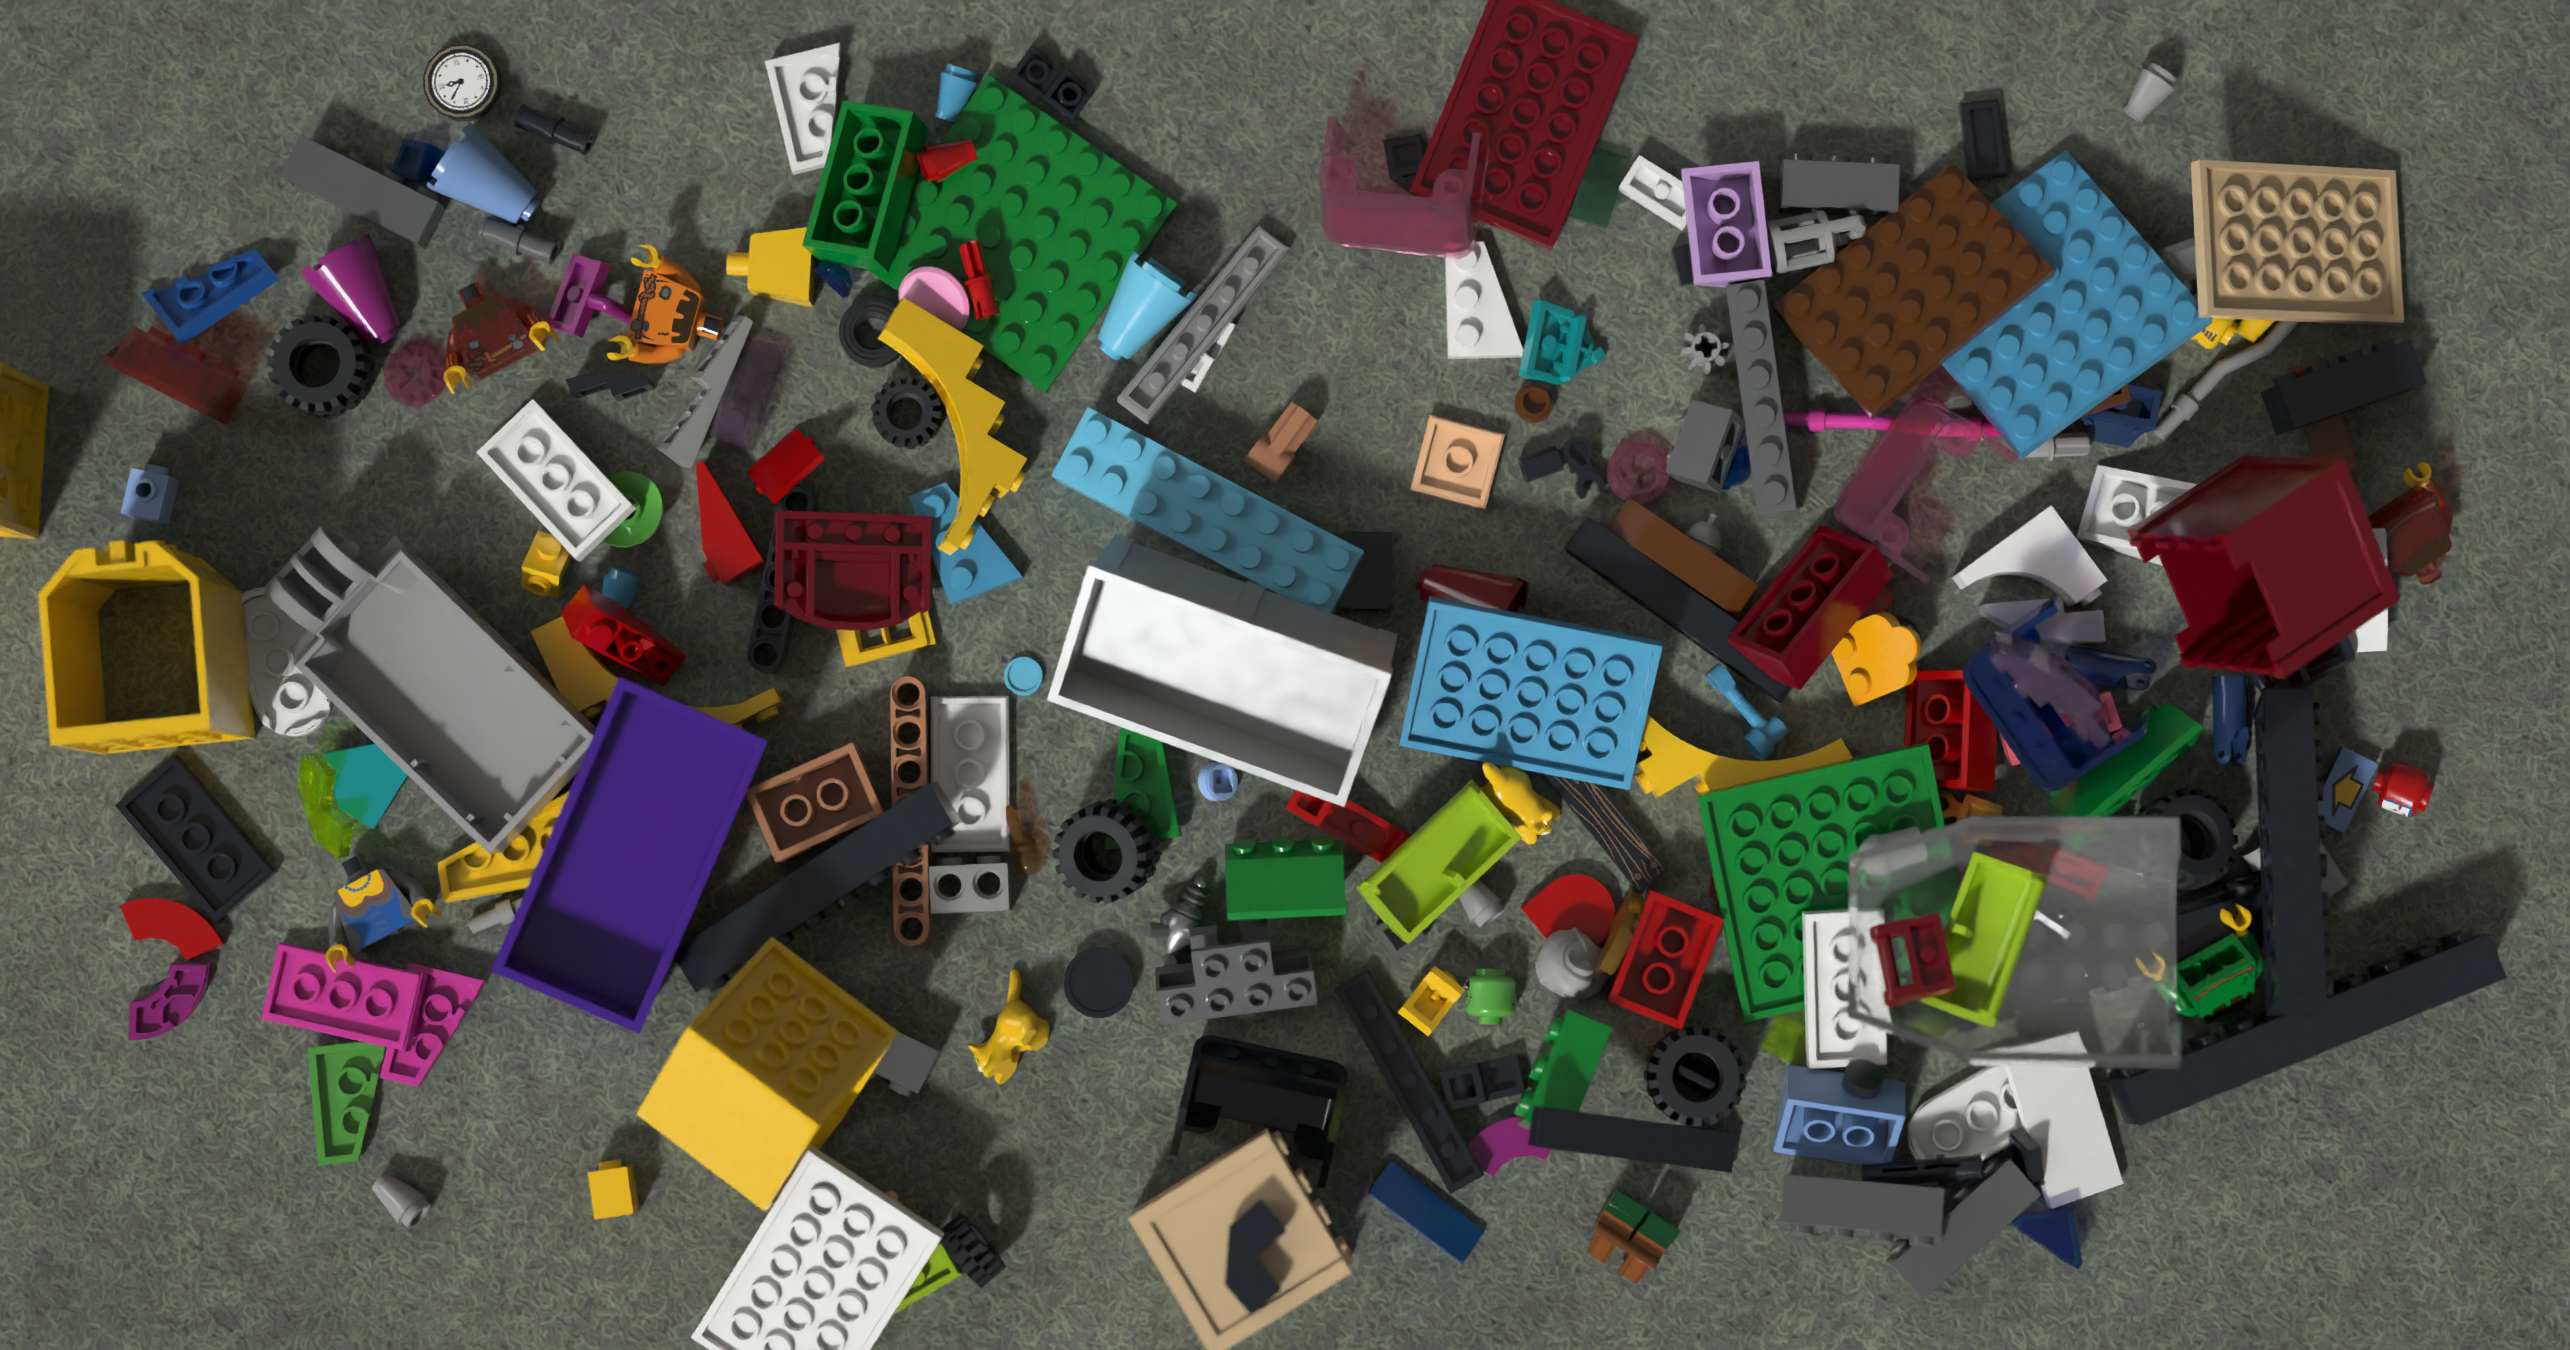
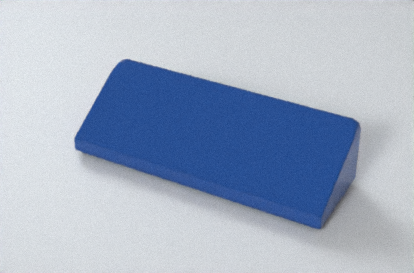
M1391 1160L1367 1191L1380 1203L1461 1264L1464 1263L1485 1232Z

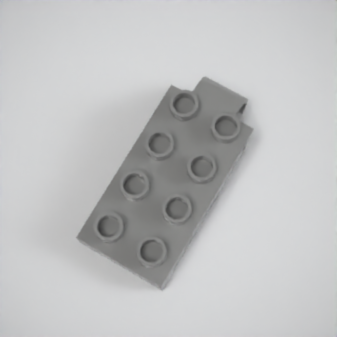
M322 525L314 532L309 541L290 558L285 567L265 585L266 592L284 611L286 617L307 629L290 648L297 658L294 662L295 667L489 854L503 853L578 772L597 728L397 535H394L370 561L360 552L355 542L345 539L333 529Z

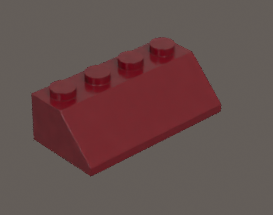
M1820 525L1727 637V641L1772 679L1801 690L1894 575L1876 545Z

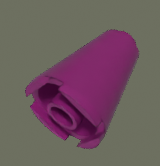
M365 234L360 239L361 244L358 239H355L318 260L320 263L313 266L314 272L310 266H307L301 271V274L366 343L374 340L376 345L379 346L398 335L394 328L400 325V321L374 242L369 234Z

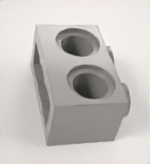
M1001 856L977 857V864L962 865V858L938 859V866H929L931 914L1012 911L1010 864L1001 863ZM987 873H995L1000 878V888L993 895H985L979 886L980 879ZM954 874L961 881V890L957 895L947 897L941 891V881L947 875Z

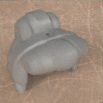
M1574 927L1571 931L1560 930L1552 933L1546 939L1535 961L1536 974L1540 983L1548 990L1565 998L1576 1000L1591 998L1604 988L1610 978L1609 974L1599 969L1596 964L1603 948L1596 946L1577 927Z

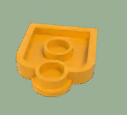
M1880 612L1855 622L1831 652L1854 707L1908 686L1915 680L1917 675L1915 659L1921 650V639L1915 630L1900 625L1899 621L1887 612Z

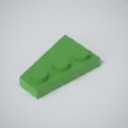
M366 1042L307 1048L318 1166L360 1160L386 1047Z

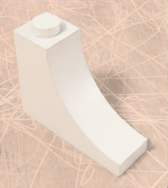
M2052 505L1952 577L1960 589L1978 580L1992 576L2012 575L2029 578L2053 590L2063 598L2069 607L2078 602L2083 607L2102 594L2098 587L2108 581Z

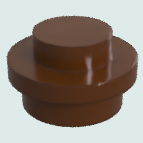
M1537 384L1527 385L1516 395L1514 401L1515 411L1525 422H1542L1550 415L1553 409V398L1545 387Z

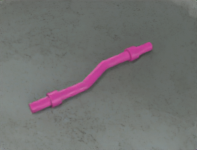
M1809 408V412H1786L1788 427L1809 428V432H1824L1825 428L1876 429L1915 436L1965 437V441H1981V437H2002L1990 422L1981 421V418L1965 417V421H1922L1881 414L1871 419L1867 413H1826L1825 409Z

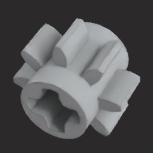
M1700 324L1697 336L1694 337L1690 333L1684 335V340L1690 346L1682 349L1679 354L1680 356H1689L1691 360L1688 367L1689 370L1694 369L1698 365L1703 366L1705 374H1709L1712 362L1720 366L1724 364L1725 360L1719 355V352L1726 350L1729 347V343H1720L1718 335L1721 329L1718 328L1713 333L1706 332L1704 325ZM1701 341H1705L1706 347H1713L1708 358L1704 357L1703 352H1696L1695 350Z

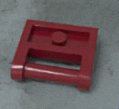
M1940 913L1879 924L1869 929L1871 942L1877 946L1886 988L1883 991L1886 1006L1894 1007L1903 1005L1908 1001L1957 992ZM1899 937L1904 939L1913 984L1901 986L1892 940Z

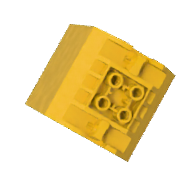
M119 540L110 541L109 545L102 546L101 552H98L97 548L75 550L38 594L50 746L96 754H110L255 739L253 704L250 699L247 673L249 671L245 610L241 599L243 592L200 557L195 558L192 554L177 550V545H165V541L162 540L136 543L135 549L131 542ZM190 583L201 714L107 724L98 610L115 590Z
M771 937L686 1028L637 1115L766 1211L773 1207L807 1151L812 1146L820 1150L846 1116L899 1032L775 938Z

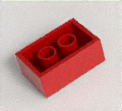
M1646 891L1641 917L1635 922L1631 930L1634 935L1615 971L1604 1001L1675 1029L1682 1030L1724 919L1654 891Z

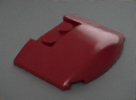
M775 511L774 605L779 609H785L796 618L813 625L849 631L874 630L903 623V621H906L918 612L923 614L930 609L931 516Z

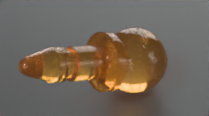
M1008 805L1005 809L1006 823L1010 827L1009 831L1014 841L1010 845L1011 852L1015 853L1013 858L1014 866L1023 875H1035L1044 866L1043 852L1035 846V837H1028L1019 813L1012 805Z

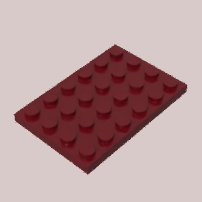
M1488 0L1409 192L1552 250L1639 37L1550 0Z

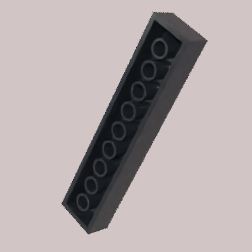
M2473 929L2462 932V930L2454 931L2439 938L2441 945L2433 944L2426 947L2424 944L2403 952L2404 960H2382L2367 967L2369 974L2364 975L2362 973L2354 976L2352 973L2333 980L2332 994H2327L2326 1004L2321 1005L2315 1016L2266 1015L2265 1007L2259 1010L2260 1018H2238L2224 1024L2225 1032L2223 1033L2215 1032L2210 1034L2209 1032H2204L2187 1039L2188 1047L2182 1049V1047L2173 1048V1046L2150 1054L2153 1060L2151 1062L2137 1063V1061H2132L2115 1068L2116 1076L2108 1078L2107 1081L2124 1123L2142 1126L2506 979L2507 975L2490 935L2475 934Z

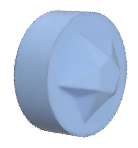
M1220 762L1206 764L1201 769L1198 777V786L1202 795L1212 801H1224L1231 798L1238 786V777L1235 769Z

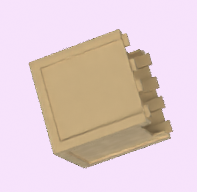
M1268 1127L1136 1207L1128 1217L1207 1350L1229 1349L1352 1273L1348 1266L1354 1262L1350 1255L1351 1249L1342 1235L1336 1238L1332 1235L1327 1226L1331 1223L1327 1217L1329 1213L1320 1198L1312 1201L1308 1193L1312 1191L1309 1187L1311 1183L1302 1168L1300 1167L1295 1171L1292 1169L1285 1157L1289 1153L1286 1149L1288 1145L1279 1130L1271 1134ZM1261 1199L1287 1229L1282 1236L1257 1256V1259L1279 1283L1282 1290L1251 1316L1225 1285L1229 1226Z

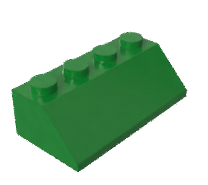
M2168 702L2159 709L2152 705L2137 719L2140 724L2129 734L2125 730L2121 731L2107 744L2111 750L2100 759L2093 755L2078 768V771L2081 773L2079 777L2070 784L2066 779L2059 783L2048 794L2051 800L2048 802L2046 809L2077 844L2080 843L2109 816H2112L2196 745L2203 727Z

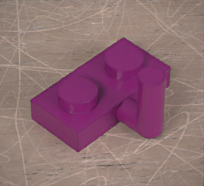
M573 254L547 323L554 330L583 338L594 309L603 311L626 324H630L633 310L610 297L600 295L611 268L610 266L594 259Z

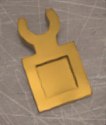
M1939 790L1940 802L1945 803L1948 807L1946 811L1942 812L1944 823L1948 821L1955 822L1953 833L1990 846L2004 806L1967 793L1963 803L1956 801L1951 793Z

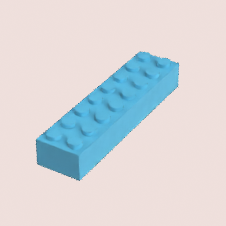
M1087 407L1051 475L1056 481L1235 575L1266 587L1265 590L1331 614L1335 613L1365 556L1364 551L1089 407Z

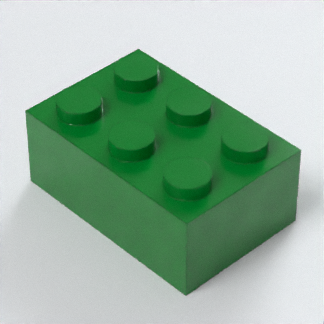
M1567 1010L1560 1017L1555 1016L1554 1020L1550 1021L1543 1041L1549 1043L1545 1053L1541 1052L1539 1056H1536L1528 1077L1534 1079L1530 1090L1522 1091L1516 1104L1514 1114L1520 1116L1516 1125L1530 1130L1534 1105L1580 1111L1613 1028L1571 1010Z

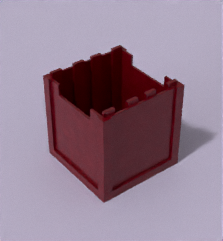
M2243 455L2127 530L2131 539L2129 543L2131 546L2137 547L2143 563H2147L2159 555L2188 626L2175 634L2174 637L2181 651V659L2179 661L2185 668L2195 669L2198 666H2205L2212 669L2224 668L2231 671L2273 674V677L2285 678L2401 600L2344 458Z

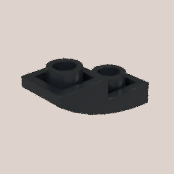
M1033 45L1029 47L1008 76L1019 86L1071 122L1075 120L1095 93L1093 88L1070 70L1059 66Z

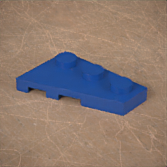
M253 249L212 265L207 274L191 280L186 275L175 279V286L160 292H156L152 288L141 294L178 342L184 345L279 279L257 250Z

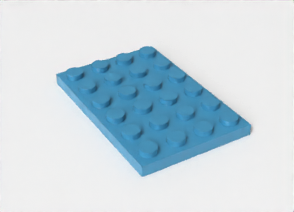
M1429 596L1399 746L1630 790L1663 643L1660 640Z

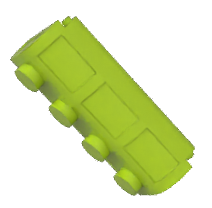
M1470 780L1378 868L1358 884L1356 888L1382 921L1401 940L1410 944L1522 837L1477 784Z
M1973 852L1944 930L1957 992L1919 999V1001L1972 1022L1995 1028L2049 877Z

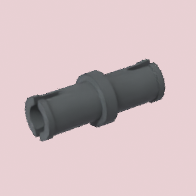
M490 216L485 217L480 225L478 234L480 240H486L508 248L511 254L517 256L525 254L545 261L548 264L554 263L560 250V242L558 240H552L530 232L527 226L520 224L515 227L493 219Z

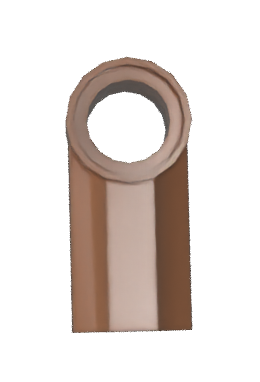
M1291 402L1267 435L1263 434L1256 442L1244 462L1277 484L1295 460L1296 456L1294 454L1306 441L1318 421L1306 410Z

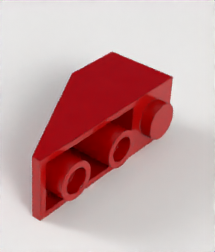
M585 584L561 612L571 638L662 686L665 685L686 659V655L616 601Z

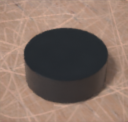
M1856 1060L1846 1066L1842 1083L1846 1091L1855 1097L1863 1099L1873 1098L1881 1091L1884 1074L1876 1064L1866 1060Z

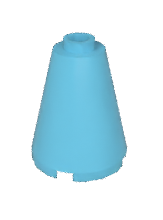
M1134 250L1128 259L1097 336L1102 342L1099 348L1116 361H1119L1121 356L1130 359L1193 302L1198 295L1194 289L1187 294L1182 289L1186 282L1151 257L1148 262L1139 260L1138 258L1142 252Z

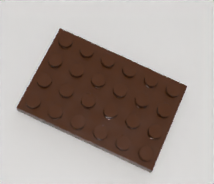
M1952 163L1899 205L1897 213H1888L1865 231L1861 238L1855 239L1837 253L1834 262L1822 265L1775 302L1772 308L1774 313L1868 416L1873 419L2054 276V269Z

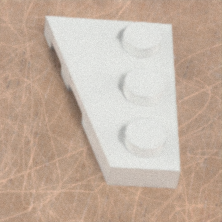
M840 43L765 61L793 175L825 166L834 134L841 57Z
M1484 241L1445 242L1447 358L1522 357L1523 347Z

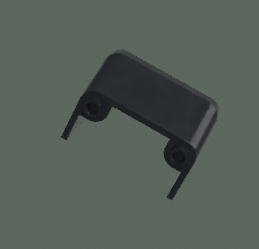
M1215 1035L1202 1036L1194 1044L1170 1155L1178 1157L1183 1131L1195 1134L1209 1133L1216 1128L1219 1117L1296 1133L1294 1139L1296 1150L1307 1158L1322 1160L1317 1187L1325 1188L1347 1085V1070L1341 1064L1331 1060Z

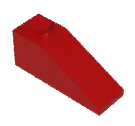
M702 460L696 464L702 551L708 559L702 564L714 583L721 580L722 584L729 587L764 566L766 560L709 466Z

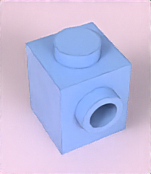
M145 464L144 470L131 468L121 514L131 518L169 525L179 480L168 476L169 469Z

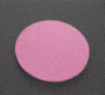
M923 266L912 270L903 279L899 288V302L904 297L960 332L962 331L969 319L970 303L964 287L951 273L938 267Z

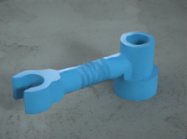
M1719 663L1705 677L1713 687L1734 704V707L1739 710L1741 715L1753 727L1742 738V742L1756 759L1764 761L1775 751L1774 746L1786 737L1789 731L1776 716L1767 721L1760 711L1751 704L1752 702L1744 696V693L1738 688L1729 672Z

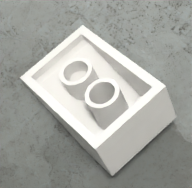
M2097 465L2076 538L2141 559L2137 547L2131 546L2129 543L2131 539L2127 530L2198 484ZM2159 555L2148 561L2163 566Z

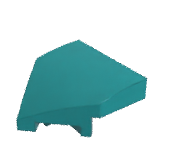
M1544 300L1534 301L1518 376L1555 386L1562 382L1571 381L1577 374L1592 364L1606 358L1601 346L1596 347L1586 327L1587 318L1585 314L1576 316L1574 311Z
M373 741L341 750L335 749L324 752L338 808L374 829L408 775Z

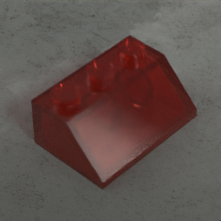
M152 326L148 333L135 327L102 361L116 370L225 425L228 424L248 384L238 379L241 372L221 361H219L217 367H214L204 362L207 354L187 344L184 345L182 350L169 344L173 337Z

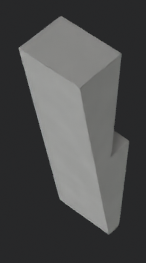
M735 315L720 335V338L716 340L690 377L702 387L657 447V449L681 467L692 469L753 324V321L747 316Z

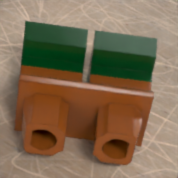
M1614 1188L1591 1229L1595 1233L1590 1240L1586 1252L1604 1264L1616 1246L1627 1252L1628 1255L1617 1272L1636 1284L1649 1268L1655 1270L1661 1257L1670 1244H1673L1681 1231Z

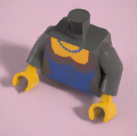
M362 854L356 855L340 864L350 884L334 892L335 901L330 907L329 949L325 954V960L335 973L338 972L337 964L342 959L351 968L355 965V960L349 952L350 949L353 953H363L417 923L427 928L426 916L433 912L437 917H441L442 911L432 903L431 897L420 880L400 869L391 870L387 867H381L370 872Z

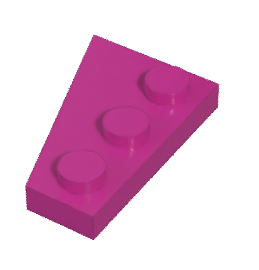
M408 963L407 970L428 974L411 1051L387 1047L380 1078L417 1087L421 1086L487 980Z

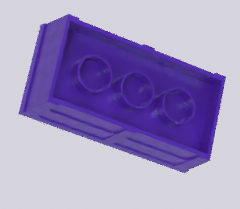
M619 677L491 972L640 1034L768 740Z

